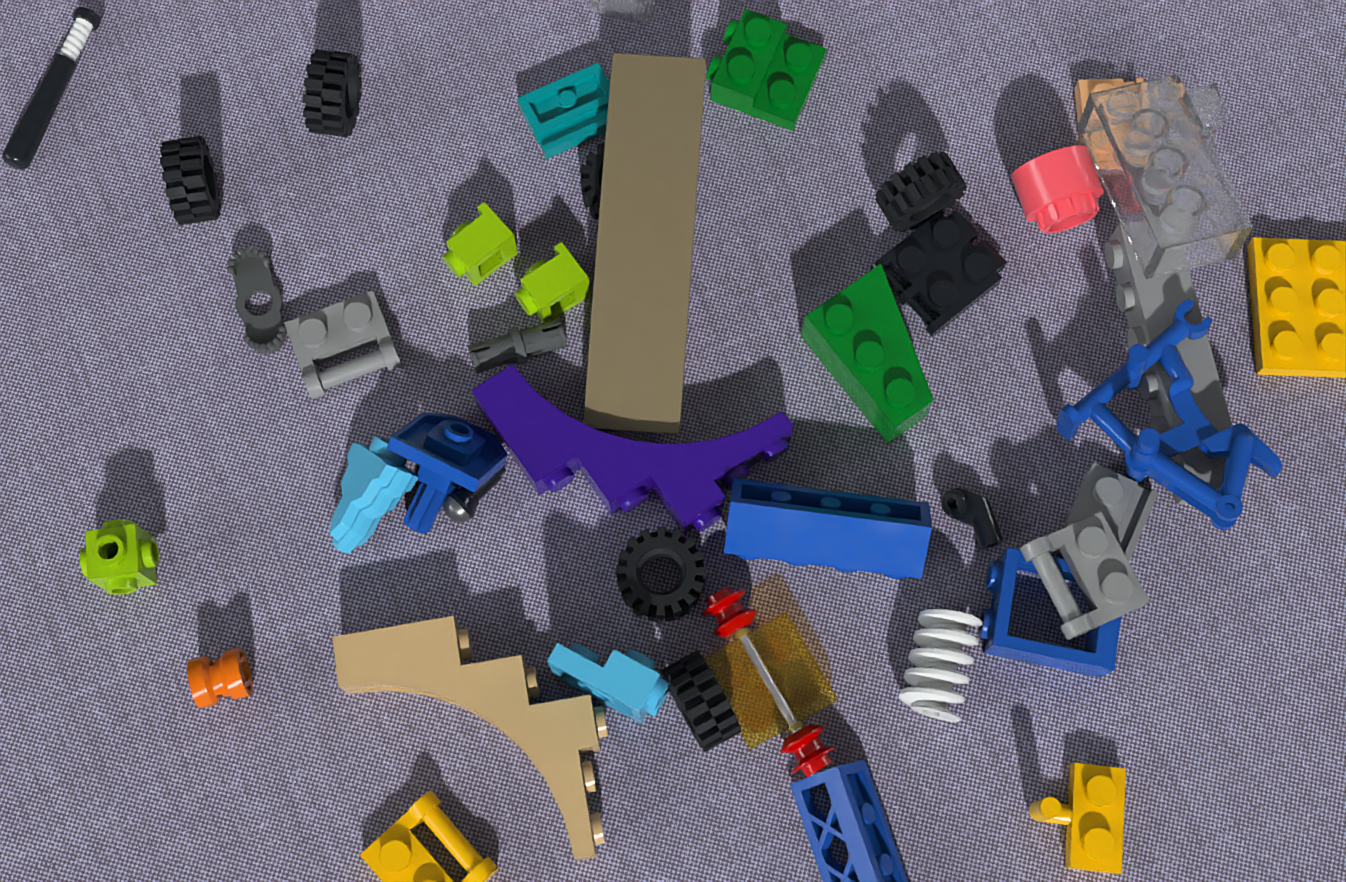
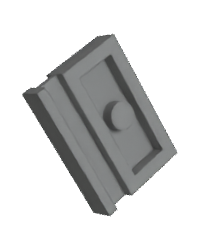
M1093 462L1087 469L1062 528L1101 511L1129 562L1159 492L1153 489L1150 491L1138 486V482ZM1059 549L1056 550V551H1053V552H1055V553H1057V554L1062 555Z

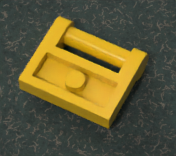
M432 790L419 798L400 819L360 854L382 882H455L414 834L413 831L424 821L468 873L461 882H487L499 868L490 857L484 859L439 807L442 802Z

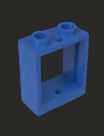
M1007 548L997 561L991 560L985 585L987 590L993 591L990 609H983L980 617L983 625L978 628V637L985 639L984 654L1100 678L1114 671L1121 617L1088 631L1084 651L1008 636L1017 570L1038 573L1032 561L1026 563L1021 551L1017 549ZM1053 557L1064 580L1076 582L1065 559Z

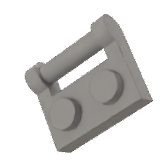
M373 290L284 322L302 372L305 386L312 400L326 395L325 390L385 367L390 371L402 366ZM377 342L379 344V350L318 372L316 366L318 364Z
M1101 511L1049 535L1032 540L1020 547L1026 563L1032 561L1064 622L1060 628L1067 640L1082 635L1150 602ZM1060 550L1091 612L1082 614L1051 552Z

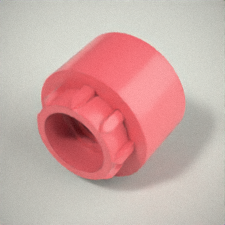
M1074 145L1045 153L1021 165L1011 175L1026 220L1037 222L1040 230L1046 234L1058 233L1077 227L1098 214L1100 208L1096 199L1103 194L1104 190L1090 151L1085 145Z

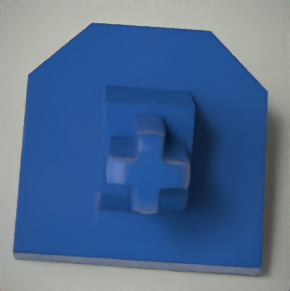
M427 412L421 413L391 435L387 449L420 465L417 480L421 481V484L403 519V523L416 532L427 534L430 532L448 494L457 490L459 485L475 492L504 466L508 455L497 436L455 415Z

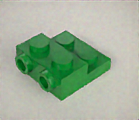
M745 9L740 20L732 18L727 26L723 44L728 45L724 56L714 55L708 68L706 80L711 82L710 100L794 131L825 61L827 49L786 34V23Z

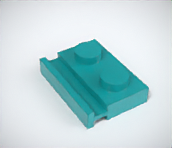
M599 62L517 98L518 107L536 142L539 143L545 159H549L606 133L610 83Z

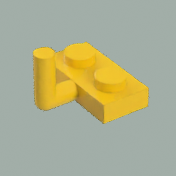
M1074 762L1070 764L1068 804H1062L1054 797H1046L1034 801L1029 806V815L1033 820L1067 825L1065 868L1122 874L1126 769Z

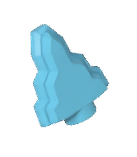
M374 436L370 446L363 443H352L347 455L349 464L341 481L342 497L332 516L329 530L333 537V546L346 554L352 552L356 547L362 546L373 535L382 516L395 509L402 495L405 492L411 491L418 479L416 474L405 466L408 459L388 450L389 441L379 436Z

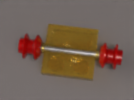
M727 586L705 600L708 608L702 612V616L715 617L719 624L713 632L715 637L729 638L732 636L733 642L704 657L708 667L713 671L717 682L720 683L724 695L732 706L731 709L736 714L742 731L739 735L748 751L755 749L784 731L787 735L793 733L784 739L780 753H793L797 764L791 771L792 774L802 770L806 778L810 777L833 763L829 753L837 748L836 746H823L819 739L825 729L823 725L809 724L803 727L805 725L804 720L832 705L838 698L788 613L785 612L751 631L748 626L752 624L757 610L744 609L740 601L746 593L745 589L734 592L731 586Z

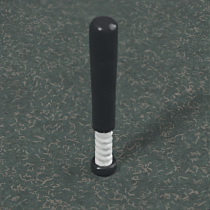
M79 6L74 10L72 18L75 22L69 32L70 34L66 38L67 40L64 42L60 53L54 54L40 84L2 153V159L10 167L25 170L30 166L77 67L75 62L89 37V32L97 30L100 26V16L88 8Z

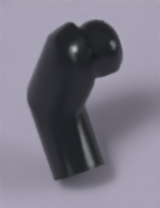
M961 488L951 489L944 493L941 499L942 510L952 519L972 526L981 549H987L1004 542L988 499Z

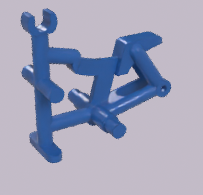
M1189 299L1178 305L1173 317V324L1146 346L1141 344L1133 345L1129 349L1126 363L1074 406L1066 404L1060 409L1056 428L1061 436L1069 441L1077 435L1078 427L1090 417L1124 452L1127 478L1140 483L1147 476L1208 516L1215 528L1228 530L1234 526L1243 510L1241 499L1249 463L1260 468L1272 478L1278 476L1282 464L1279 457L1246 425L1236 424L1219 432L1195 403L1190 392V388L1194 385L1193 376L1175 346L1186 337L1190 340L1202 338L1207 334L1212 319L1208 316L1199 324L1193 325L1188 323L1184 317L1192 311L1194 302ZM1159 360L1172 381L1167 396L1182 424L1161 434L1153 428H1145L1136 436L1105 404L1124 388L1126 390L1138 388L1143 373ZM1196 446L1208 458L1227 457L1220 490L1218 491L1170 458Z

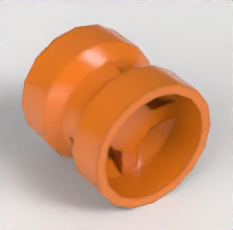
M241 647L225 650L221 657L215 658L214 661L207 656L189 659L187 662L189 687L198 708L202 709L217 705L221 695L223 697L230 696L235 700L252 696L253 682L246 654Z

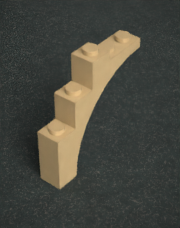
M454 615L332 637L338 687L347 694L392 691L425 695L462 707L497 727L526 753L546 780L564 817L574 859L579 861L597 857L596 845L605 844L600 812L590 814L587 793L597 791L592 760L582 762L581 754L601 751L599 738L608 737L604 707H594L591 694L532 705L531 698L540 697L536 667L527 668L522 655L465 664V659L473 658L471 636L468 628H460V624Z

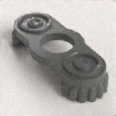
M249 246L245 247V249L239 248L237 250L238 253L234 252L232 254L233 259L228 260L230 266L227 267V270L234 278L237 291L236 310L239 317L243 320L246 330L243 340L251 349L262 354H271L278 351L286 340V328L281 313L283 298L275 287L272 271L269 266L270 261L265 253L259 251L256 247L252 249ZM259 292L269 294L272 297V306L267 313L253 315L247 311V301L253 294Z

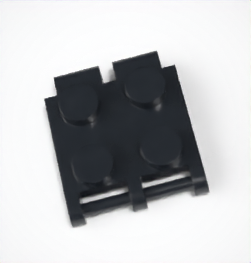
M956 210L948 217L938 212L879 258L870 267V271L879 264H882L888 283L900 295L897 300L904 307L909 305L928 325L925 330L933 337L998 286L1003 278L999 272L1006 267L1005 265L1008 262L986 239L973 247L971 243L977 238L979 232ZM892 267L910 287L906 289L888 268ZM919 296L938 318L934 319L916 298Z

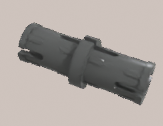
M559 318L522 330H518L517 327L507 329L508 334L467 345L475 373L479 374L513 362L521 365L528 363L527 358L567 347L563 327H560L561 322Z

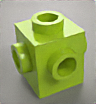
M126 519L106 521L102 524V529L85 531L86 547L81 548L79 559L82 573L87 577L88 581L104 589L107 594L112 595L129 594L136 592L138 587L157 585L156 567L159 565V549L156 539L136 523L133 524V521Z

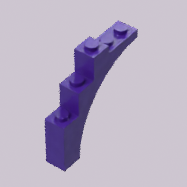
M512 364L471 390L476 406L538 495H541L548 489L551 493L561 490L575 478L574 472L580 470L612 515L621 508L624 512L633 510L647 499L648 494L646 492L652 489L684 535L693 528H696L698 532H702L716 523L722 516L720 510L724 508L725 495L720 487L724 485L729 490L732 488L733 478L746 479L751 473L748 468L760 460L764 459L766 463H770L780 457L790 447L788 442L791 439L794 428L784 412L781 411L750 429L714 440L681 444L640 442L598 431L564 414L535 392Z

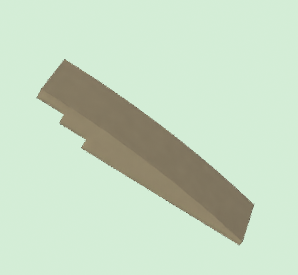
M613 53L583 421L584 424L592 428L680 434L706 59Z

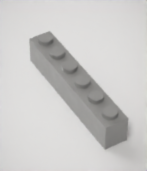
M1174 215L1119 223L1105 244L1104 254L1108 268L1114 269L1118 284L1116 287L1117 306L1121 312H1125L1128 321V348L1130 349L1136 344L1146 346L1173 324L1175 311L1183 301L1191 299L1194 302L1192 311L1184 317L1185 320L1193 325L1201 323L1203 318ZM1206 334L1196 340H1190L1186 337L1175 348L1193 376L1194 385L1190 388V392L1204 416L1221 432L1233 425L1208 336ZM1158 360L1143 373L1139 390L1142 398L1149 401L1153 416L1150 428L1155 429L1161 434L1181 425L1182 422L1176 415L1167 396L1172 381ZM1196 446L1170 458L1218 491L1220 490L1227 457L1208 458ZM1246 477V481H1245L1244 487H1245L1247 484H1249L1247 477ZM1173 494L1176 505L1187 503Z

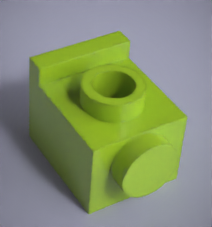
M485 202L477 207L479 213L477 219L473 222L466 221L453 231L450 239L446 241L448 251L442 255L443 261L456 277L460 278L462 275H465L474 286L478 285L518 254L514 234Z
M562 242L554 246V258L549 261L546 259L540 260L526 271L525 276L520 279L522 288L514 292L523 310L529 316L536 313L543 323L556 319L591 295L589 277Z

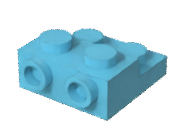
M575 642L572 643L570 649L559 643L556 644L547 660L554 677L587 695L591 694L592 698L642 724L647 713L656 717L668 695L669 689L667 688L669 682L660 678V674L653 669L656 665L653 660L633 649H628L625 655L613 649L606 664L602 667V664L598 662L600 656L588 648Z

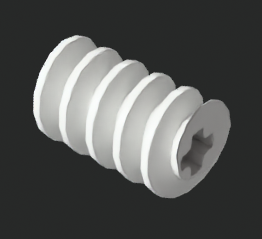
M927 609L921 611L918 616V622L926 629L915 631L913 636L914 642L921 648L910 650L908 656L909 661L916 668L906 669L903 676L904 680L913 687L901 689L898 698L911 707L912 710L923 715L949 722H959L960 717L947 708L948 704H962L965 701V697L952 690V688L956 684L969 683L970 678L959 672L957 667L958 665H972L974 663V658L961 650L962 646L978 645L979 639L966 632V629L970 626H982L983 622L974 615L961 611Z

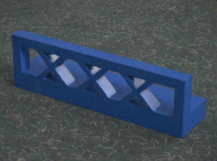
M865 759L839 765L790 784L823 882H908ZM824 783L832 802L828 817L816 809L810 792L811 788ZM834 835L846 842L850 854L846 867L833 859L830 845Z

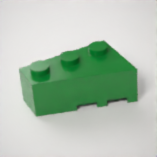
M879 264L807 314L804 319L801 337L884 441L889 444L924 419L934 399L882 264Z

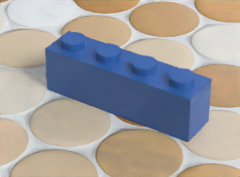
M733 478L724 553L733 554L745 560L764 558L785 561L793 566H806L810 564L834 567L836 570L846 573L865 571L881 573L893 579H903L906 577L922 579L932 530L930 505L928 502Z

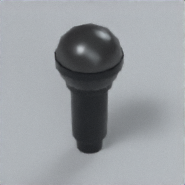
M504 466L477 491L472 492L461 487L448 494L443 503L444 512L448 518L459 523L470 520L479 505L478 501L501 480V476L506 472Z

